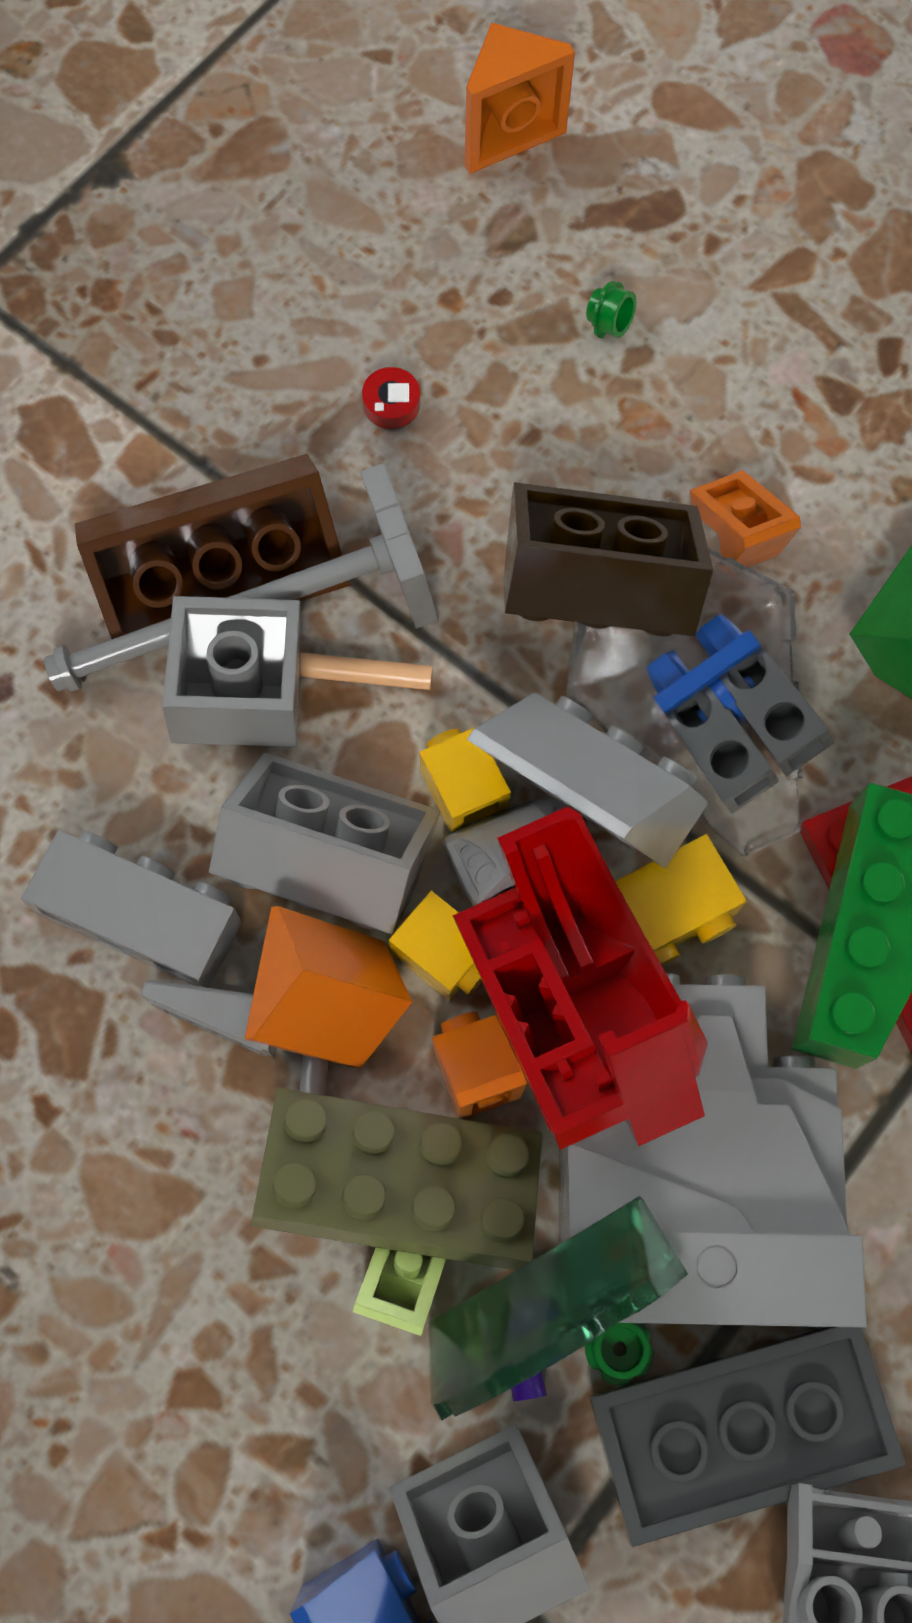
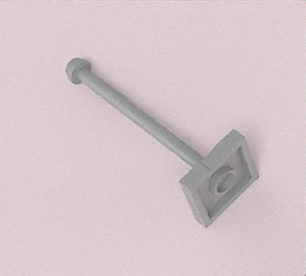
M384 463L360 471L382 533L379 536L370 538L371 546L227 597L295 600L380 569L382 575L392 571L396 572L416 629L439 621L424 570ZM171 618L73 654L65 645L55 648L54 654L44 657L45 668L52 685L58 692L65 689L74 692L82 688L81 677L168 646Z

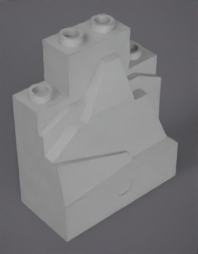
M666 973L682 1001L687 1000L708 1042L700 1075L696 1077L705 1116L639 1147L626 1121H623L562 1150L559 1149V1306L562 1319L569 1322L867 1328L862 1235H851L847 1227L842 1109L838 1108L836 1068H815V1058L810 1056L775 1057L774 1067H768L765 986H746L744 976L728 974L706 977V985L680 984L679 975Z

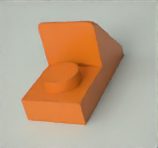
M744 470L689 490L691 504L698 506L701 519L719 535L723 571L726 575L778 556L801 528L800 516Z

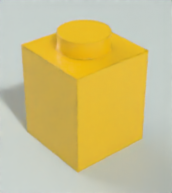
M474 728L462 733L459 729L444 731L430 739L426 744L427 749L419 752L420 773L438 809L441 810L440 813L450 833L455 832L472 821L509 809L511 791L494 758L467 740Z
M431 890L389 939L390 953L450 1002L460 989L467 995H470L482 980L452 916L459 912Z

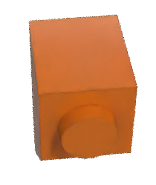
M473 1011L451 1018L440 1025L443 1033L432 1037V1047L458 1119H467L521 1099L527 1082L496 1015L480 1020L478 1012Z

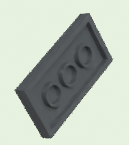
M825 1327L589 1396L628 1541L632 1547L789 1501L792 1484H810L814 1488L826 1490L906 1466L862 1328Z

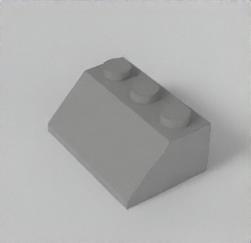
M533 693L473 729L467 738L468 741L520 777L579 812L580 815L663 868L667 867L709 803L691 787L697 777L690 771L665 756L662 757L658 765L653 764L639 755L644 748L643 744L611 725L606 734L593 728L589 723L594 716L564 696H561L555 705L537 693Z
M264 753L221 806L209 873L229 879L232 883L242 888L259 889L291 900L292 903L301 908L318 909L351 920L361 928L380 930L393 935L410 901L441 810Z

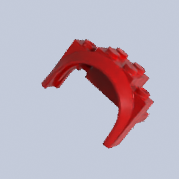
M567 806L497 837L515 888L452 916L484 984L500 1025L520 1064L528 1086L549 1131L553 1133L559 1149L562 1150L623 1121H626L639 1147L704 1117L705 1113L696 1077L700 1075L708 1042L687 1000L682 1001L664 971L580 813Z

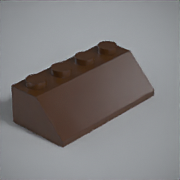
M308 454L75 523L77 547L111 639L171 618L173 596L227 598L342 556L320 474ZM348 580L295 600L303 601L351 586Z

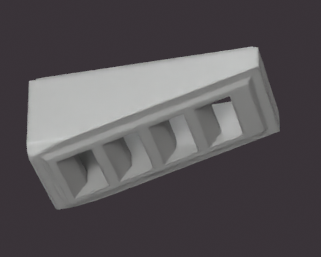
M154 980L143 982L141 996L158 1010L264 1057L270 1056L275 1058L277 1048L244 1039L253 994Z

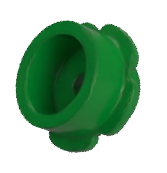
M608 282L603 288H597L589 299L586 317L592 323L594 335L598 338H604L606 334L620 338L627 332L636 311V295L634 292L624 289L621 282Z
M594 1323L593 1336L589 1337L585 1343V1355L590 1367L595 1370L598 1369L604 1381L613 1385H627L632 1381L633 1377L643 1376L647 1373L653 1362L654 1351L649 1344L650 1332L644 1323ZM618 1341L623 1342L626 1346V1351L621 1356L616 1355L613 1351V1346Z

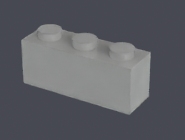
M58 829L21 900L34 912L194 986L210 988L242 924L235 908L230 906L233 900L232 897L202 882H198L194 890L172 880L175 875L174 871L148 857L140 856L136 864L115 855L118 849L115 844L90 831L83 830L80 837L77 838Z

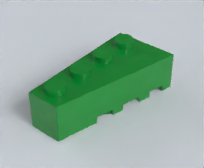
M870 782L849 805L791 1048L793 1051L854 1069L878 1058L912 992V794Z

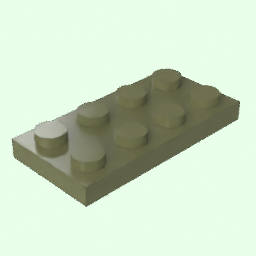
M277 1087L251 1227L527 1272L533 1262L542 1133Z

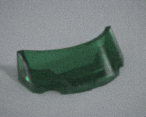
M641 1196L636 1197L513 1273L428 1321L431 1406L440 1421L451 1415L456 1417L552 1366L592 1342L615 1324L661 1298L688 1275Z

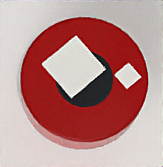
M397 367L381 368L370 374L362 388L363 409L367 418L375 425L385 429H398L410 424L418 415L421 404L420 387L416 378L408 371Z

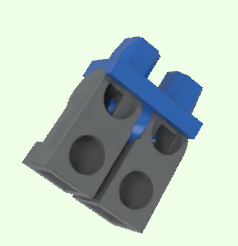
M719 614L703 625L695 634L699 643L710 656L708 659L689 671L677 653L672 650L654 660L646 669L658 693L653 697L664 712L723 804L733 814L779 782L772 767L741 725L745 722L751 727L786 777L829 748L834 742L829 728L769 654L761 647V644L748 629L742 634L724 615Z

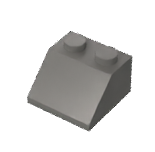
M173 596L162 702L171 743L297 747L300 698V600Z
M517 1424L389 1487L430 1609L438 1623H525L590 1589Z

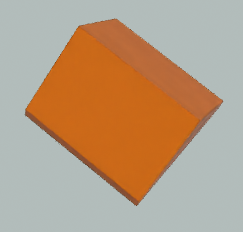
M491 22L466 86L465 167L469 174L566 134L575 51L570 43Z
M280 906L271 907L244 1039L351 1068H362L411 1005L412 1000L385 941Z

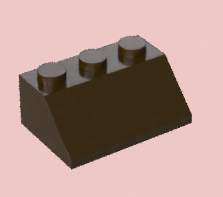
M514 482L503 579L505 614L519 615L530 621L554 619L579 622L595 629H606L612 626L644 630L651 635L660 637L673 634L695 637L714 571L698 506Z

